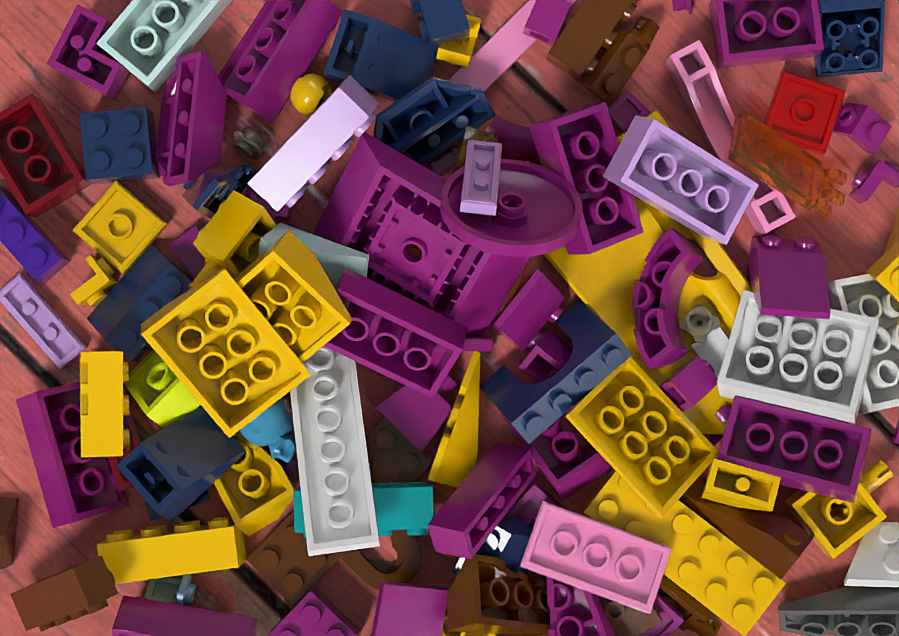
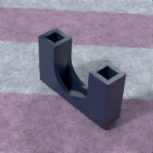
M580 300L555 321L573 344L569 360L558 373L543 382L525 384L520 382L503 365L479 386L528 444L632 356V353L617 333Z

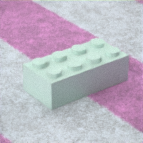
M132 0L97 44L156 93L176 69L177 58L187 55L232 0Z

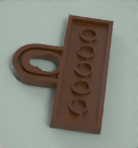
M386 417L365 436L371 483L414 482L433 463L423 451L420 452ZM293 511L246 560L294 606L340 558L366 584L379 590L381 581L409 583L419 569L421 553L414 535H407V529L394 530L393 535L390 536L392 547L398 556L396 562L390 566L383 565L379 561L369 560L360 549L309 556L306 538H303V533H295Z

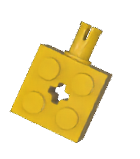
M234 190L219 205L215 215L199 231L197 238L193 242L194 246L205 258L206 265L194 281L189 284L188 287L190 289L223 268L235 279L258 258L260 238L277 226L263 206Z
M879 459L876 464L861 475L855 503L800 489L783 502L807 533L814 538V542L821 551L834 559L887 518L870 493L889 478L891 479L893 473L891 470L887 471L888 466ZM833 503L839 504L836 507L838 512L836 516L830 514L832 510L830 506Z

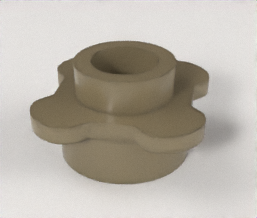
M244 128L241 132L235 131V138L232 141L235 144L234 148L245 158L249 159L251 157L259 160L261 158L259 154L265 146L262 138L248 128Z
M696 305L688 312L686 318L680 320L679 325L682 331H688L694 336L695 342L703 343L707 340V335L712 330L719 328L720 320L718 317L712 316L711 312L704 306ZM700 321L703 323V325L697 326V322Z

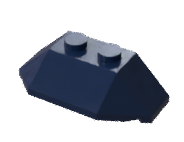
M431 77L376 115L373 137L423 166L495 117L496 113L480 88Z

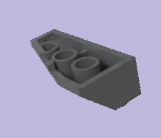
M846 586L778 605L780 631L806 636H824L825 634L835 636H899V587Z

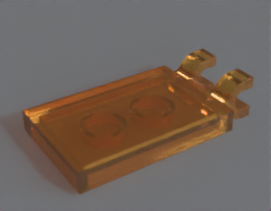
M744 110L735 118L728 156L729 160L810 211L812 208H816L818 213L826 219L831 215L832 206L828 202L835 203L839 207L844 204L845 194L834 189V186L829 182H836L843 186L847 178L845 172L836 168L823 169L822 161Z

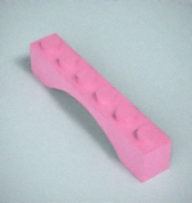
M700 40L670 55L665 65L715 157L759 184L745 210L757 235L761 236L794 219L795 215L780 187L766 171L743 134L726 99L716 69Z

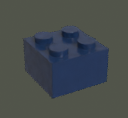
M147 107L79 113L86 181L95 185L114 183L116 180L118 182L160 178L159 169L155 162L157 145L154 113Z

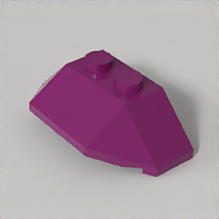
M203 51L177 58L176 70L171 75L162 96L155 162L163 176L164 184L168 186L193 182L221 159L227 94L207 53Z

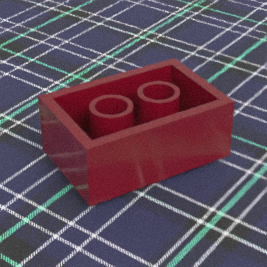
M30 94L0 112V172L26 215L37 218L92 185V183L85 180L83 167L40 98Z

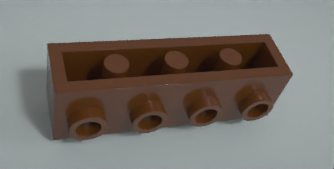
M102 555L37 581L10 595L25 630L39 627L42 632L109 606L106 599L117 595L118 591L115 587V578L107 568Z

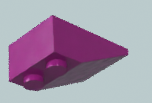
M764 234L762 237L752 236L746 273L760 314L830 319L831 311L825 258L819 242L806 236H799L795 239H783L775 234Z
M537 269L491 327L520 350L524 351L527 346L533 349L544 336V333L540 331L547 320L554 323L565 309L561 305L565 297Z
M571 409L564 413L530 444L526 442L501 413L522 446L530 448L533 462L562 502L612 468L565 417Z

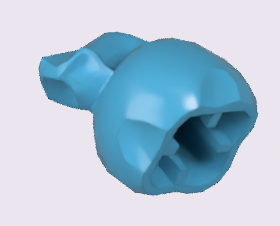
M285 396L239 430L252 445H269L273 459L280 458L288 463L296 451L293 413Z

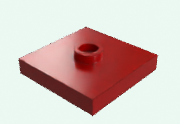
M785 70L781 71L761 135L824 155L827 151L846 91Z

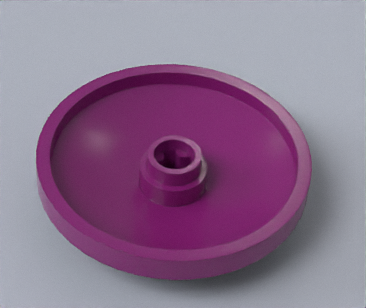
M501 159L495 216L460 212L465 166L454 172L446 180L442 188L440 212L448 229L465 243L489 253L511 257H529L546 254L569 243L579 230L582 216V201L576 189L561 175L534 163Z

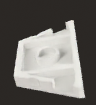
M880 522L862 537L844 579V586L899 587V522Z

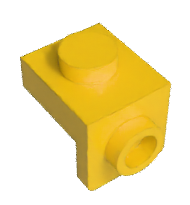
M466 14L470 27V36L440 44L436 59L446 61L452 65L468 67L476 45L481 19Z
M90 254L85 259L96 275L70 294L77 305L84 307L87 305L93 307L107 297L105 292L117 283L112 277L115 270L104 257L99 259L97 256Z

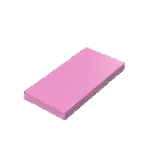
M542 501L519 567L650 614L672 548Z

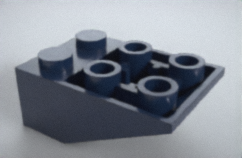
M818 0L824 50L814 57L816 77L882 72L885 0Z
M344 9L324 74L327 80L342 84L351 75L368 93L396 102L431 78L437 61L436 56L439 46L431 47L429 41L378 19Z
M201 406L141 442L117 467L157 514L173 522L229 469L246 450L233 436L229 438Z

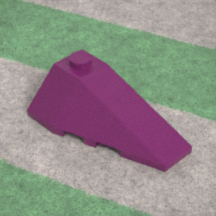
M547 577L548 607H550L549 636H616L598 595Z

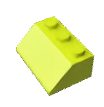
M154 349L129 373L128 382H123L146 416L162 428L168 427L201 405Z

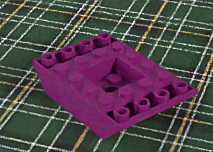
M364 132L313 235L368 254V279L466 326L465 338H482L530 256L511 257L497 255L477 249L459 239L448 229L440 212L441 193L446 179ZM407 245H417L422 251V256L412 255L408 251Z

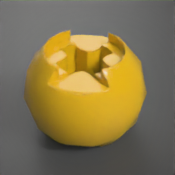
M313 73L307 74L296 80L290 92V99L300 113L311 116L332 94L329 83L322 76Z

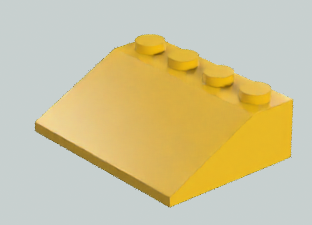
M290 230L284 233L234 279L302 363L352 322L350 314L315 254Z
M225 268L172 300L141 324V335L229 438L311 375Z
M632 357L628 358L578 401L565 416L659 518H662L710 465L713 458H716L719 454V451Z

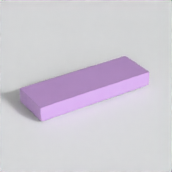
M468 140L460 212L496 215L502 151L501 143Z
M19 273L0 290V302L59 369H64L80 355V352L87 348L23 274Z

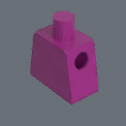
M447 375L433 398L405 385L381 402L376 409L422 452L453 409L444 397L457 383Z

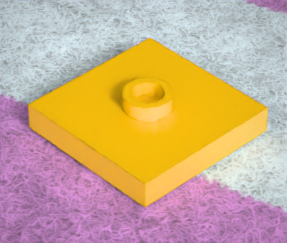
M116 180L73 231L122 274H125L168 224Z

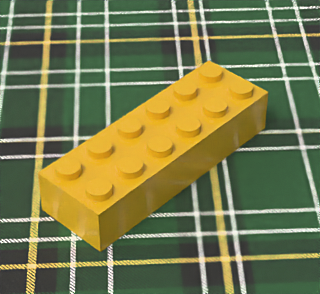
M613 467L581 507V510L594 520L671 547L664 575L743 636L748 634L786 584L679 500L662 518H659Z

